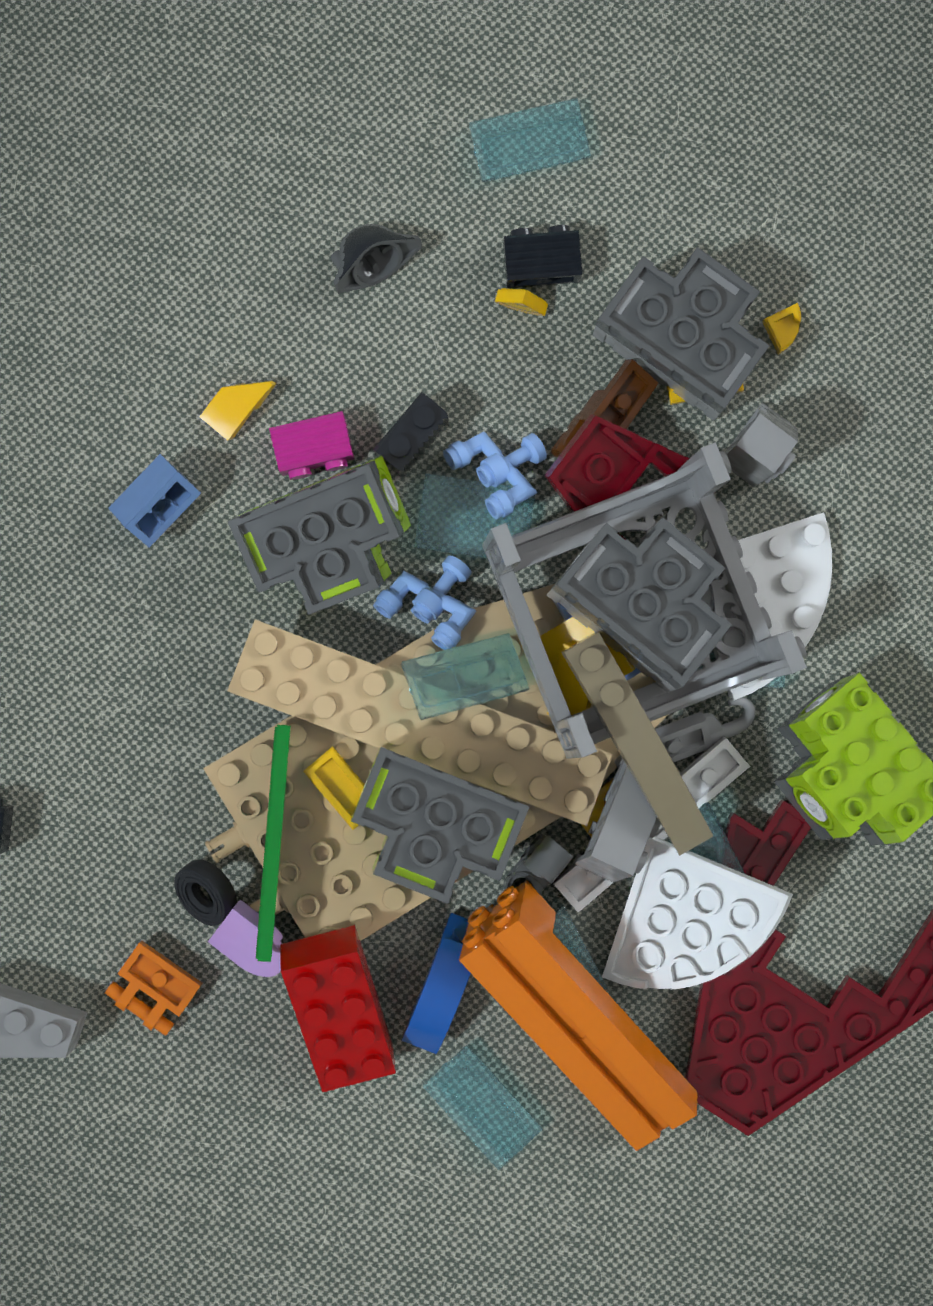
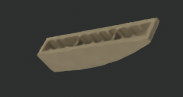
M595 632L562 651V655L678 855L686 853L713 837L679 771L600 633Z

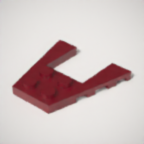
M590 414L547 471L545 477L569 510L575 512L629 491L649 463L666 477L677 472L690 458L647 440L603 418Z

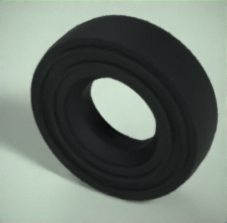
M200 859L191 861L181 868L175 876V891L181 904L189 914L203 924L210 926L221 924L237 904L236 893L229 879L219 868L208 861ZM199 884L206 889V891L211 896L212 901L204 895V893L201 891L199 887Z

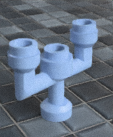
M485 431L465 442L456 441L450 444L447 449L443 450V455L452 470L465 467L470 464L473 456L483 452L487 458L482 460L480 466L476 468L481 483L488 488L490 486L497 487L508 481L513 486L507 491L498 490L485 500L486 508L494 519L504 518L513 513L516 505L537 493L536 489L516 468L527 461L538 464L547 458L543 443L534 433L523 437L521 448L505 457Z
M448 555L443 561L444 574L433 588L429 587L428 583L403 570L389 589L380 592L376 597V602L373 604L374 608L381 615L391 619L403 607V598L411 591L417 594L412 601L414 606L411 612L422 622L428 624L431 620H436L443 610L451 613L452 615L448 621L440 623L431 637L432 641L439 648L447 652L459 643L461 631L476 613V610L446 595L456 582H466L472 574L464 562L451 555Z

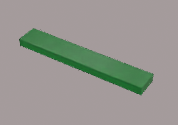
M277 725L274 730L255 958L261 962H271L291 728L288 725Z

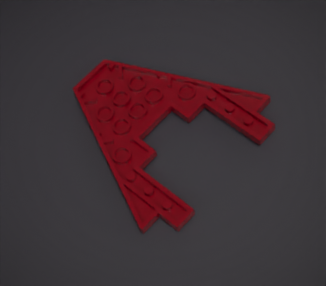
M784 800L779 801L761 830L731 812L728 816L721 864L774 886L811 827L796 808ZM933 909L878 995L846 975L827 1006L783 979L766 968L786 938L783 933L776 929L750 958L723 975L701 983L685 1079L697 1091V1104L745 1135L750 1136L933 1011Z

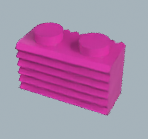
M343 411L269 428L278 470L282 476L289 475L290 480L311 476L310 469L325 466L326 471L344 469L348 467L347 461L355 459Z

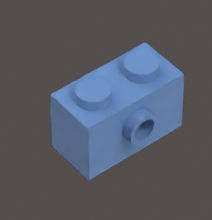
M159 454L108 509L126 529L150 548L201 492L169 461Z

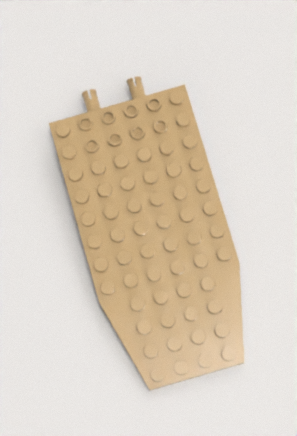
M555 584L523 593L539 636L565 622L554 601L547 596V593ZM504 600L474 608L476 613L461 631V640L449 652L442 650L432 641L431 637L434 635V630L376 664L377 666L556 733L551 718L547 715V708ZM642 672L627 680L633 691L656 682ZM668 715L663 716V717H661V718H658V719H656V720L651 721V723H652L654 729H655ZM289 716L203 768L234 819V826L210 841H206L205 845L210 852L224 844V848L211 855L216 863L221 862L222 859L246 845L248 848L251 847L263 867L274 730L277 725L291 726L275 915L284 910L287 913L290 912L305 938L355 925L359 939L362 941L431 897L374 875L372 868L377 856L381 852L382 843L386 835L361 825L352 830L303 772L333 746L365 784L379 748L297 717ZM611 738L594 744L595 748L613 754L603 782L617 768L615 760L620 755ZM505 796L530 806L515 845L561 817ZM462 867L458 880L456 879L455 882L472 873L473 870ZM260 899L249 905L256 912L260 909Z

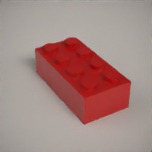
M353 925L280 944L281 974L322 1093L396 1074L393 1043L356 926Z

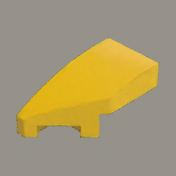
M271 380L222 387L200 415V418L229 441L236 436L253 410L260 408L276 383Z

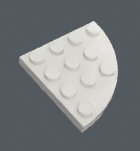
M824 512L738 540L743 551V557L740 560L744 570L752 574L757 585V593L754 594L759 607H764L769 614L772 627L769 629L771 637L792 630L794 637L798 636L805 647L819 625L826 607L831 585L832 547ZM709 585L708 591L701 599L713 611V598ZM724 604L723 612L727 618H737L730 611V608L733 607L732 604ZM731 626L721 640L730 647H740L744 643V635L739 629ZM716 648L713 649L716 659L718 656H721L722 660L728 659V656L721 654ZM759 678L727 691L729 698L736 700L751 694L775 678L766 680Z
M655 836L648 838L644 851L648 853L647 859L640 873H636L602 977L622 985L640 989L671 988V990L691 987L713 980L750 958L767 941L784 916L793 894L691 851H687L679 856L673 844Z

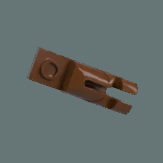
M633 359L625 360L605 390H596L582 410L568 425V430L560 436L553 446L551 453L555 457H559L590 414L627 429L659 383Z

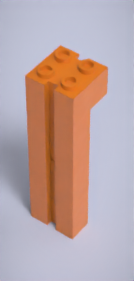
M525 881L516 888L510 886L505 889L497 898L498 904L496 906L493 904L487 908L481 906L470 915L466 935L462 940L463 946L459 961L636 1151L660 1138L661 1130L668 1126L673 1130L697 1116V1091L554 935L553 929L556 912L528 881Z

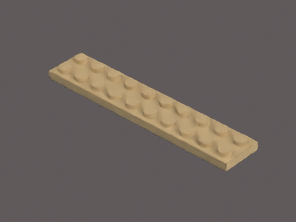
M254 620L227 692L374 747L386 748L470 783L587 826L613 755L596 748L597 752L585 757L566 759L557 733L258 620Z

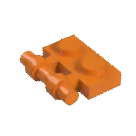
M141 941L118 972V975L130 982L128 986L124 989L113 981L105 991V994L115 1000V1006L123 1012L127 1009L144 1021L143 1026L151 1031L155 1028L164 1036H167L174 1023L163 1016L165 1011L168 1009L179 1017L203 983L144 941ZM139 990L157 1001L154 1008L136 997Z

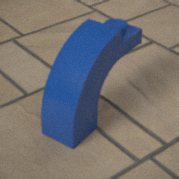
M454 913L450 914L430 970L413 1007L401 1040L434 1054H437L444 1041L471 974L459 961L463 946L462 940L466 935L469 924L468 919Z

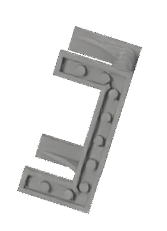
M716 442L700 448L677 472L513 536H511L507 524L504 523L491 528L482 544L566 759L582 758L595 753L597 750L594 744L611 737L593 707L574 715L570 714L514 572L588 544L606 522L617 533L648 531L656 524L653 516L664 515L662 510L669 508L665 519L675 527V519L678 512L684 508L691 509L695 514V524L692 530L684 535L696 544L695 536L702 530L703 543L707 542V547L703 550L725 567L720 574L721 580H714L710 584L713 612L719 617L723 616L732 624V627L739 629L744 635V643L740 647H730L720 640L714 648L721 654L728 656V659L722 660L721 656H718L715 661L711 662L708 655L701 664L703 668L695 671L684 687L667 693L655 682L634 690L633 692L650 722L756 679L762 678V680L793 674L807 668L804 659L807 658L805 646L798 636L794 637L792 630L771 637L769 629L772 627L769 614L764 607H759L754 594L757 593L756 582L752 574L744 570L740 560L743 557V551L738 539L735 536L731 537L726 525V522L729 521L727 510L722 501L716 500L714 492L731 480L729 476L731 464L726 453L719 451ZM644 518V522L636 521L638 519ZM724 604H732L733 607L730 608V611L737 618H727L723 612Z

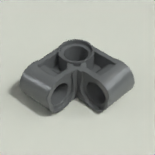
M541 833L528 846L518 863L508 873L504 880L503 888L504 890L507 889L515 879L524 877L530 880L531 885L540 894L548 884L554 882L573 859V856L548 835L545 836Z

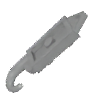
M745 697L736 700L729 699L728 704L730 706H742L744 712L738 719L722 725L713 714L702 713L701 711L655 730L672 761L676 762L708 750L712 744H715L723 736L728 739L745 731L752 724L755 717V706L752 701ZM621 755L615 760L617 768L620 767L623 761Z

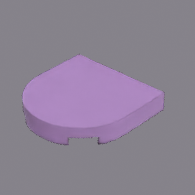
M239 900L209 939L208 943L239 967L252 974L262 977L275 976L281 971L280 944H282L281 939L283 936L274 926L271 962L257 961L255 958L259 913L245 902Z

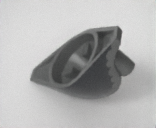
M366 224L354 228L343 238L340 243V249L331 255V261L339 270L334 279L337 293L370 287L387 279L423 247L421 239L416 235L393 232L378 224Z

